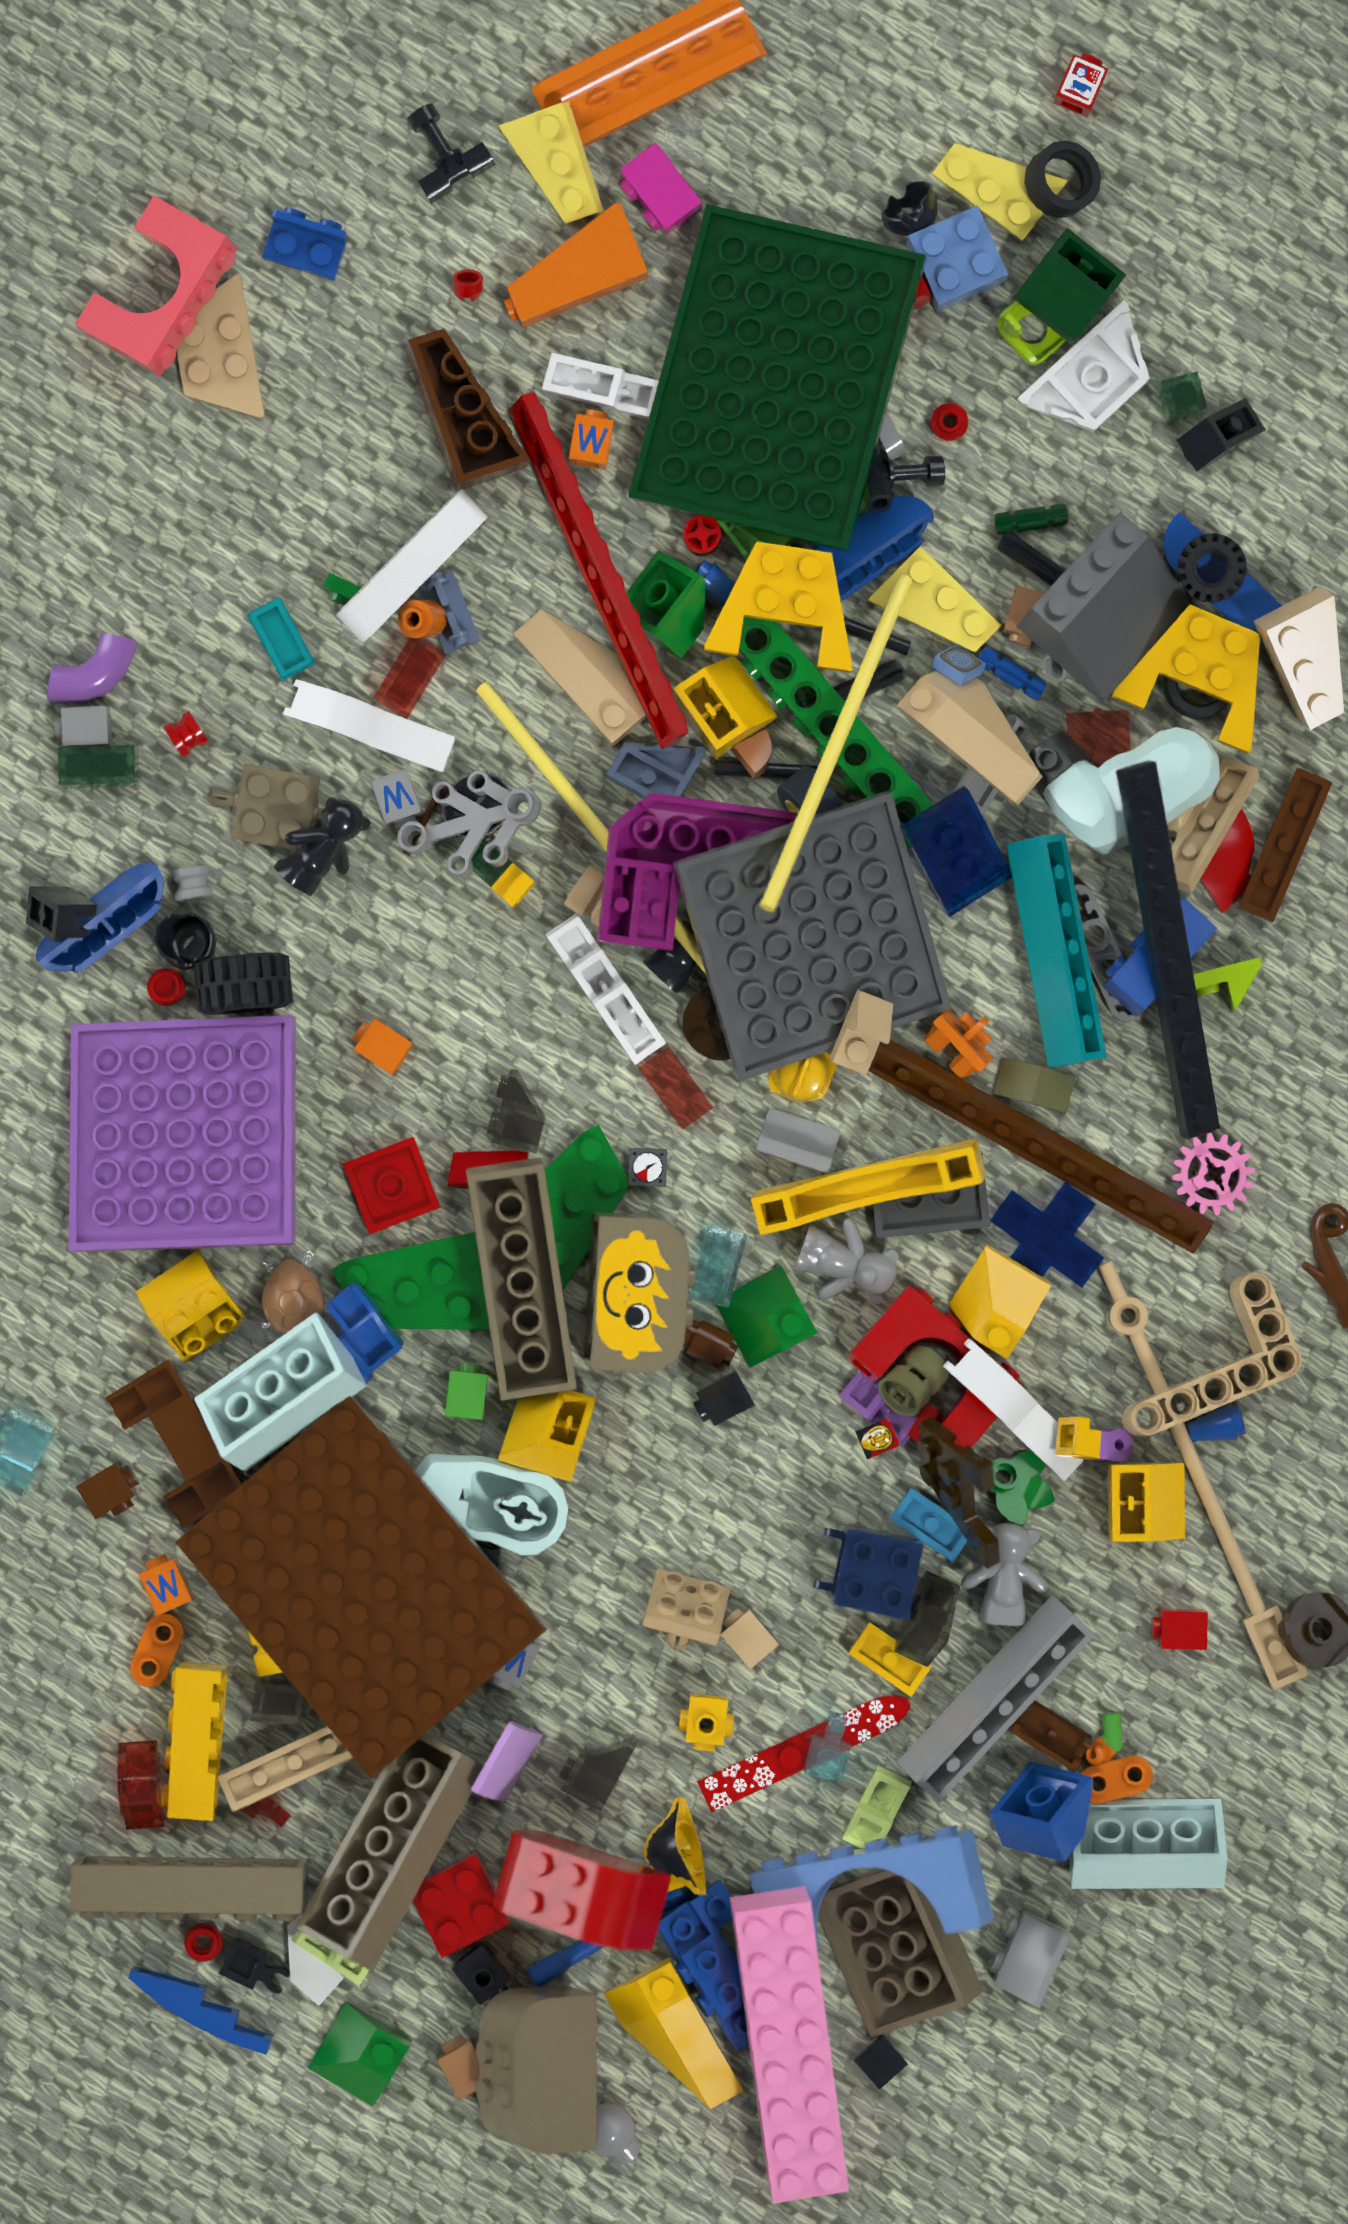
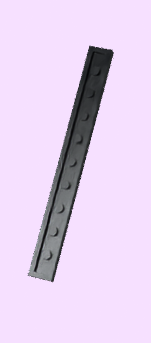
M1148 760L1116 770L1180 1137L1190 1139L1219 1129L1220 1124L1158 768L1155 761Z

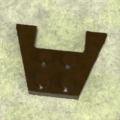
M930 1417L918 1423L920 1440L917 1441V1447L921 1454L922 1466L919 1467L920 1475L926 1485L932 1487L983 1565L988 1569L1000 1562L999 1542L976 1514L974 1486L981 1493L995 1487L993 1463L986 1457L978 1460L977 1454L970 1445L963 1448L961 1445L954 1442L957 1440L956 1435Z

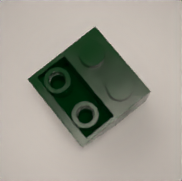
M1066 228L1014 295L1013 299L1073 345L1126 277V274L1075 233Z

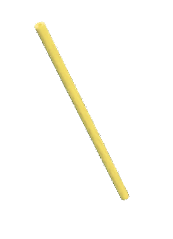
M905 574L898 575L764 894L760 907L768 912L775 911L912 584V578Z
M488 682L481 684L476 689L478 695L607 852L608 829ZM676 914L674 936L705 973L696 938Z

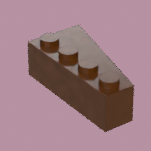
M445 328L408 340L405 351L455 492L527 468L531 459L512 435V430L491 403V398L472 374L471 368Z

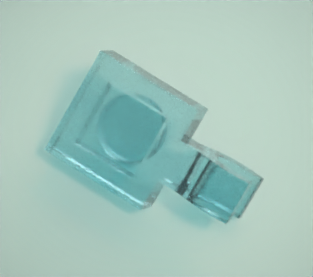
M830 1711L824 1736L812 1735L804 1767L805 1774L842 1782L851 1748L850 1742L841 1740L847 1723L845 1714Z

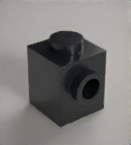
M483 1940L452 1966L453 1972L480 2005L487 1999L490 2001L498 1993L509 1989L506 1984L510 1982L511 1975Z

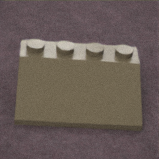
M875 1868L827 1890L820 1906L818 1918L871 2038L967 2006L984 1991L959 1933L945 1934L941 1920L929 1899L906 1878L885 1869Z

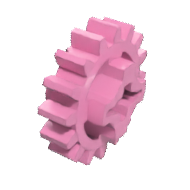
M1206 1133L1205 1143H1201L1197 1137L1191 1138L1193 1146L1191 1150L1184 1146L1179 1149L1184 1159L1173 1160L1172 1162L1174 1166L1180 1168L1179 1174L1171 1176V1180L1181 1182V1187L1175 1191L1176 1195L1186 1193L1188 1198L1184 1205L1190 1207L1195 1202L1198 1203V1213L1204 1214L1208 1206L1211 1207L1213 1215H1220L1222 1205L1228 1211L1235 1210L1234 1199L1241 1202L1246 1200L1245 1195L1241 1192L1242 1189L1253 1188L1254 1184L1246 1180V1175L1254 1173L1255 1168L1245 1167L1244 1164L1251 1155L1249 1153L1240 1155L1237 1152L1241 1146L1239 1141H1236L1231 1146L1227 1145L1228 1135L1222 1134L1218 1142H1214L1212 1133ZM1208 1149L1222 1150L1230 1157L1225 1160L1214 1158ZM1195 1157L1198 1167L1195 1176L1188 1179V1168L1190 1162ZM1209 1163L1213 1168L1220 1167L1222 1173L1217 1176L1219 1185H1216L1213 1180L1206 1181L1204 1175L1208 1173L1207 1165ZM1237 1170V1182L1233 1190L1230 1191L1228 1181L1231 1173ZM1201 1188L1212 1190L1217 1200L1205 1199L1195 1191Z

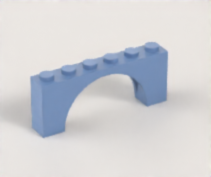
M957 1825L934 1830L935 1835L923 1837L921 1831L905 1834L899 1837L900 1842L888 1844L887 1838L875 1839L864 1843L865 1848L853 1850L852 1844L842 1845L830 1849V1855L819 1856L818 1851L805 1852L796 1855V1861L784 1863L783 1857L772 1858L761 1862L762 1868L750 1874L754 1894L806 1886L811 1900L817 1951L820 1950L817 1924L822 1900L833 1881L844 1871L854 1868H881L894 1872L912 1882L923 1892L935 1908L945 1934L981 1928L994 1919L972 1828L958 1831Z

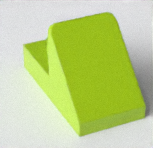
M1258 957L1193 974L1197 997L1220 992L1218 984L1224 983L1231 1012L1236 1011L1262 966L1261 958Z

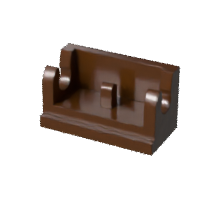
M1035 1700L1008 1728L1011 1733L1074 1772L1077 1771L1081 1764L1080 1759L1082 1755L1092 1745V1736Z

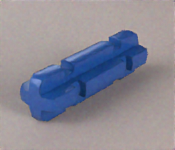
M983 648L978 658L986 663V671L991 669L994 671L993 675L1017 690L1022 688L1025 690L1024 694L1034 700H1038L1047 686L1046 681L1036 675L1034 677L1030 676L1028 670L1005 656L1002 659L998 656L999 653L992 648Z

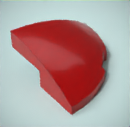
M1242 808L1200 878V883L1221 913L1227 910L1239 898L1251 876L1249 869L1252 854L1255 853V845L1251 826Z

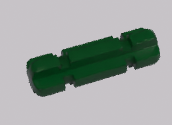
M1062 503L1051 505L1049 509L1042 506L1015 510L1014 514H1010L1009 511L997 513L994 516L995 531L1000 535L1012 532L1013 529H1017V532L1047 528L1048 524H1052L1053 527L1065 525L1069 520L1066 504Z

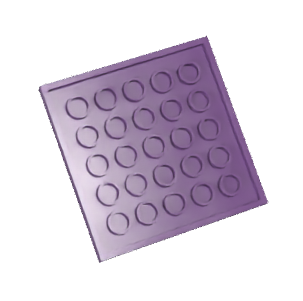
M293 1015L71 1024L69 1251L103 1252L295 1245L296 1017Z

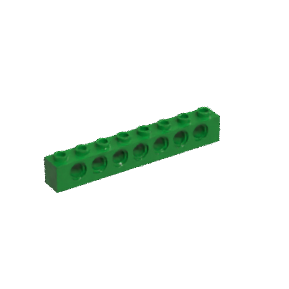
M744 617L739 651L745 656L746 660L741 664L755 680L761 676L771 687L766 692L780 709L785 705L789 707L796 716L791 722L805 738L810 734L813 735L820 743L816 751L822 757L830 737H826L821 733L819 729L820 722L827 716L839 718L845 701L777 622ZM753 630H760L767 636V644L758 651L749 649L745 643L746 636ZM777 659H786L792 665V672L785 679H776L770 673L771 664ZM808 687L816 692L817 700L812 707L801 708L796 704L795 694L799 689ZM856 715L837 760L838 766L845 773L840 779L854 795L861 791L867 798L876 795L869 788L871 777L878 773L887 775L891 780V788L888 792L892 793L895 807L901 802H908L916 810V817L912 822L907 824L900 823L907 850L911 849L916 854L948 827L950 823ZM851 745H860L866 751V760L859 766H852L845 761V750Z

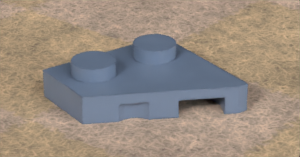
M624 742L605 778L642 799L649 793L682 797L707 749L695 746V749L673 748L672 746L661 749L659 744L646 746L643 743Z

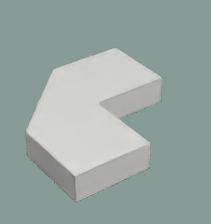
M296 1915V1920L291 1921L287 1926L290 1981L320 2006L345 1976L291 1940L298 1930L295 1927L302 1916Z

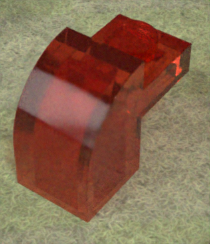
M157 1740L118 1743V1797L120 1813L124 1815L126 1830L164 1827L165 1817L164 1808L161 1806L162 1797L160 1791L161 1762Z

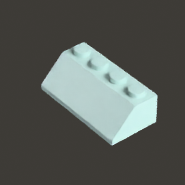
M315 1312L194 1399L221 1457L246 1472L311 1426L334 1405L349 1396L352 1397L367 1385L351 1354L322 1317Z
M1119 1799L1100 1805L1090 1804L1085 1836L1069 1855L1071 1889L1224 1888L1228 1858L1221 1799Z

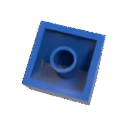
M1030 1761L989 1813L1002 1845L1065 1862L1085 1836L1093 1788L1092 1777Z

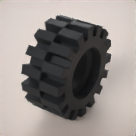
M1218 533L1201 535L1189 542L1179 557L1177 570L1180 583L1189 595L1197 598L1199 601L1216 603L1233 596L1244 583L1247 574V560L1242 548L1232 538ZM1207 553L1220 554L1227 562V574L1219 582L1208 583L1198 574V562Z

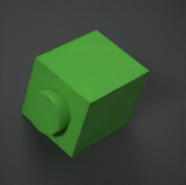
M459 1363L458 1370H450L445 1416L476 1420L484 1419L489 1374L481 1373V1365Z

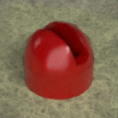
M470 269L456 272L453 275V289L456 297L461 301H464L465 298H471V302L478 299L483 291V275L476 270Z

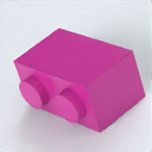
M657 142L620 169V177L623 181L619 183V187L631 202L636 199L646 210L641 215L653 232L660 229L667 236L702 209L700 199Z

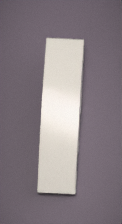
M551 353L542 390L581 403L648 420L659 380L629 374L623 369Z
M576 913L545 934L635 1065L666 1044L626 983L622 980Z

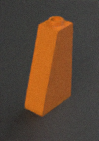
M618 202L610 206L507 287L510 298L503 301L511 322L518 319L521 327L525 328L648 279V270L621 203Z

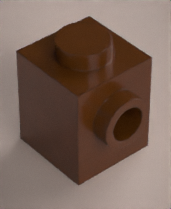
M118 1461L82 1482L76 1488L94 1518L97 1519L109 1511L115 1517L134 1506L131 1498L138 1494L135 1487L139 1485V1481L129 1465L122 1467Z

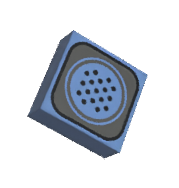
M956 644L935 655L931 667L961 686L982 675L986 663Z

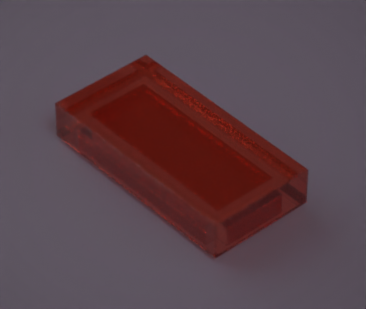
M669 1046L638 1068L682 1130L713 1109V1106Z

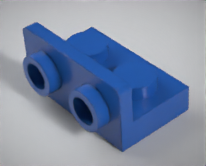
M285 207L283 212L274 210L272 214L273 223L262 258L335 281L348 241L346 231L341 230L342 225L321 218L320 223L305 219V213L293 208Z

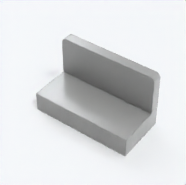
M770 1108L767 1112L755 1151L828 1174L840 1131Z

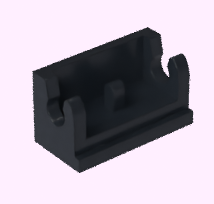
M29 887L26 924L54 942H62V938H84L91 931L83 927L76 929L74 921L79 916L89 917L96 915L97 904L70 887Z

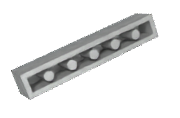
M1052 1594L897 1763L923 1790L940 1803L1095 1634Z

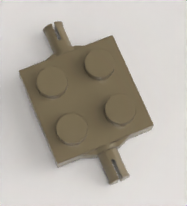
M244 764L241 784L236 793L214 789L212 796L227 798V800L211 799V805L233 808L235 821L232 839L292 850L296 849V845L287 844L285 842V835L294 830L315 827L316 823H321V815L324 810L319 808L317 798L320 777Z

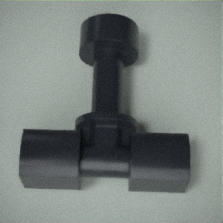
M433 103L420 107L407 118L415 133L424 132L439 157L434 163L437 170L418 181L431 204L452 192V184L469 174L475 178L496 165L483 142L465 153H462L460 148L452 150L436 124L441 116Z
M877 444L864 492L867 510L870 512H883L890 509L893 498L891 489L893 488L894 481L923 479L927 487L943 486L945 482V463L941 455L925 456L923 464L893 466L890 458L882 460Z

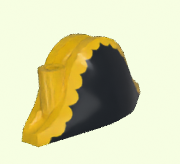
M678 1797L673 1801L666 1818L649 1834L644 1848L645 1861L651 1868L672 1875L668 1892L687 1886L694 1894L706 1895L704 1859L699 1837L686 1799Z

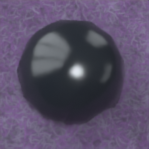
M925 181L910 182L906 185L905 195L902 198L896 199L890 195L886 209L881 212L884 227L892 233L908 236L931 226L936 220L938 211L936 195L932 184ZM912 208L913 212L901 214V209Z
M193 912L183 915H175L173 913L167 915L156 927L154 939L160 956L171 966L182 970L194 969L196 963L212 958L217 941L212 925ZM192 936H195L184 949L186 940Z

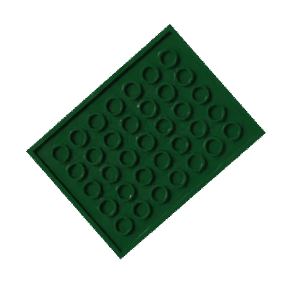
M706 204L628 497L632 500L849 552L926 264V255Z

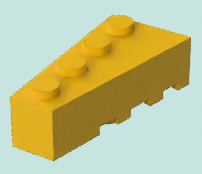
M182 1662L172 1672L171 1693H174V1703L168 1715V1731H172L171 1746L166 1747L165 1769H170L169 1785H163L161 1806L168 1808L167 1818L213 1821L216 1818L219 1788L217 1777L220 1776L228 1665Z

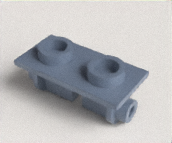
M453 570L443 574L441 572L432 574L419 587L423 600H435L445 609L447 616L446 626L438 635L444 653L447 654L480 641Z

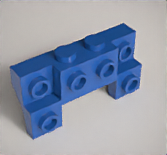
M356 1280L326 1303L325 1308L342 1328L335 1334L336 1337L353 1357L367 1384L373 1377L371 1372L400 1351L404 1341L380 1315L379 1306Z
M716 1880L706 1887V1895L696 1894L662 1914L657 1934L677 1963L674 1968L682 1982L686 1986L691 1984L698 1996L694 2000L698 2008L706 2017L712 2016L733 2050L741 2051L749 2045L738 1960L718 1931L719 1928L732 1920L729 1900L732 1896L722 1881Z

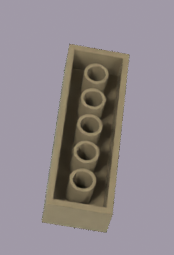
M542 1157L466 1168L501 1401L577 1389Z
M425 1733L381 1771L295 1928L346 1959L373 1972L472 1793L471 1788L484 1766Z
M79 1856L71 1864L70 1911L80 1912L81 1918H102L103 1913L119 1912V1918L138 1919L142 1918V1913L147 1912L157 1913L158 1919H179L182 1913H196V1919L216 1920L219 1919V1914H234L235 1920L248 1921L257 1920V1915L273 1914L272 1920L293 1921L296 1920V1915L303 1914L308 1902V1859Z

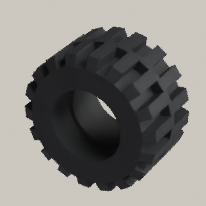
M264 952L204 959L194 965L198 1011L201 1013L220 1015L283 1008L293 1002L289 956L283 953Z

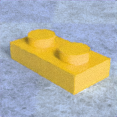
M868 1622L848 1651L849 1655L910 1697H912L933 1666L871 1622Z

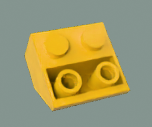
M735 656L702 668L673 688L672 695L678 708L683 711L687 721L715 760L732 749L734 745L744 741L778 717Z
M199 1250L135 1291L150 1321L185 1363L248 1321L213 1267Z
M567 1390L518 1399L498 1461L572 1482L597 1398Z
M1184 1462L1108 1463V1537L1110 1541L1153 1542L1185 1539Z

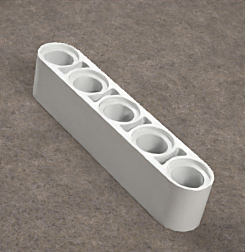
M460 489L340 609L336 616L362 643L365 642L487 519L488 515L463 489Z

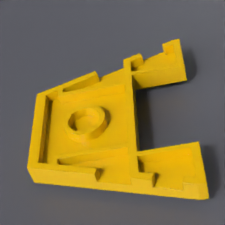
M756 542L704 645L703 651L738 656L743 618L762 619L821 628L817 668L851 673L852 660L832 553Z
M1189 605L1114 690L1111 697L1143 710L1158 674L1231 704L1217 742L1249 754L1253 741L1260 633Z

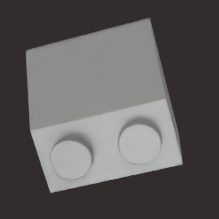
M1022 1909L1019 1917L1012 1915L1004 1936L1010 1939L1004 1952L997 1950L989 1971L994 1973L992 1980L995 1985L1032 2006L1040 2008L1070 1936L1063 1926Z

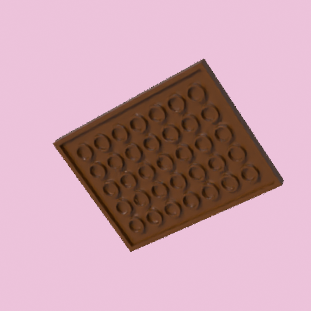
M349 1396L334 1405L175 1542L371 1779L548 1630L354 1396Z

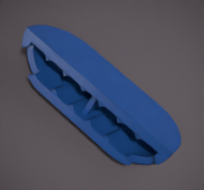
M896 496L892 498L889 510L883 512L868 511L857 519L849 552L821 545L813 549L832 553L840 600H845L914 552L924 542L921 535L928 523H933L934 521L933 511L919 498Z
M1180 512L1172 519L1164 536L1166 558L1177 573L1178 560L1185 546L1193 539L1204 535L1197 526H1194ZM1207 553L1200 558L1197 571L1204 581L1216 583L1221 581L1227 574V562L1220 554ZM1248 573L1241 588L1233 596L1220 602L1211 603L1231 622L1257 633L1258 631L1253 621L1282 606L1273 595Z
M146 862L130 868L90 898V901L97 904L96 915L77 917L74 921V927L76 929L87 928L91 933L84 938H62V942H54L45 936L36 951L37 962L49 971L80 972L91 966L147 922L159 910L164 890V878L156 864Z

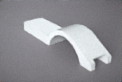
M298 679L295 680L294 687L298 688L291 709L285 707L283 715L342 734L369 747L440 773L444 772L456 737L386 712L345 694Z
M968 1338L964 1345L970 1351L956 1366L947 1361L943 1367L982 1401L1059 1478L1065 1481L1084 1460L1055 1456L1058 1422L1011 1375Z

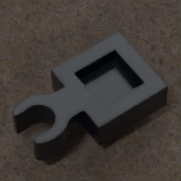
M235 1937L218 1974L252 1990L257 1980L264 1982L268 1990L279 1994L283 1988L276 1986L272 1982V1976L280 1973L285 1977H289L290 1971L283 1966L265 1964L270 1955L269 1952Z

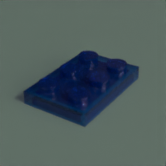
M962 786L900 826L941 906L950 917L1012 878L1009 866L970 791L965 786Z

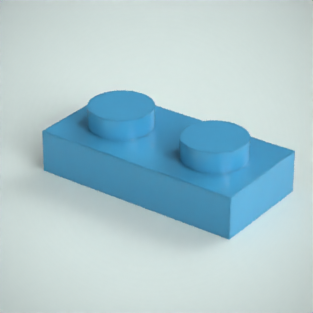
M910 1487L890 1517L896 1524L951 1562H954L967 1543V1539L950 1514L912 1487Z

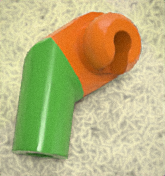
M1121 1713L1102 1714L1103 1734L1085 1752L1086 1759L1090 1764L1098 1765L1109 1762L1122 1749Z

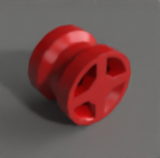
M697 515L686 523L684 543L691 553L697 556H707L718 548L721 542V529L716 520Z
M190 711L184 713L179 722L175 724L168 723L163 726L183 758L189 756L191 749L196 746L203 747L209 743Z

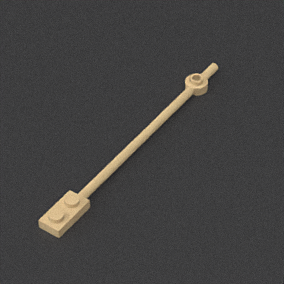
M1113 1261L1098 1266L1114 1301L1109 1310L1111 1326L1117 1332L1129 1335L1154 1394L1167 1389V1383L1143 1331L1148 1321L1146 1306L1139 1299L1128 1297ZM1126 1308L1132 1309L1135 1313V1318L1130 1323H1125L1121 1319V1312ZM1172 1397L1171 1409L1179 1415V1410ZM1184 1422L1170 1427L1252 1615L1241 1620L1272 1690H1277L1308 1676L1305 1666L1298 1663L1289 1654L1284 1641L1278 1634V1625L1283 1620L1281 1611L1277 1604L1268 1608L1265 1607Z

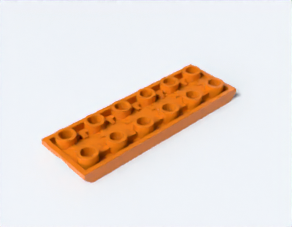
M702 0L537 83L531 90L541 110L569 101L583 147H586L767 56V52L740 0Z

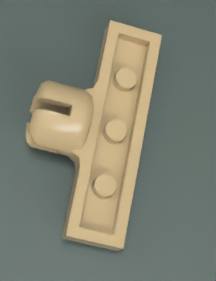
M1223 758L1219 764L1220 779L1213 794L1202 803L1187 809L1167 824L1169 836L1176 838L1171 849L1178 889L1192 893L1259 779L1258 768Z

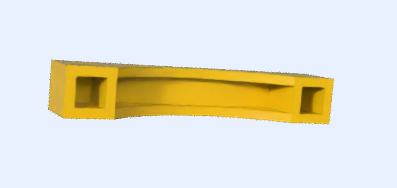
M976 1138L757 1190L752 1196L751 1202L760 1235L798 1227L827 1216L875 1203L915 1195L946 1192L980 1184L986 1177V1171Z

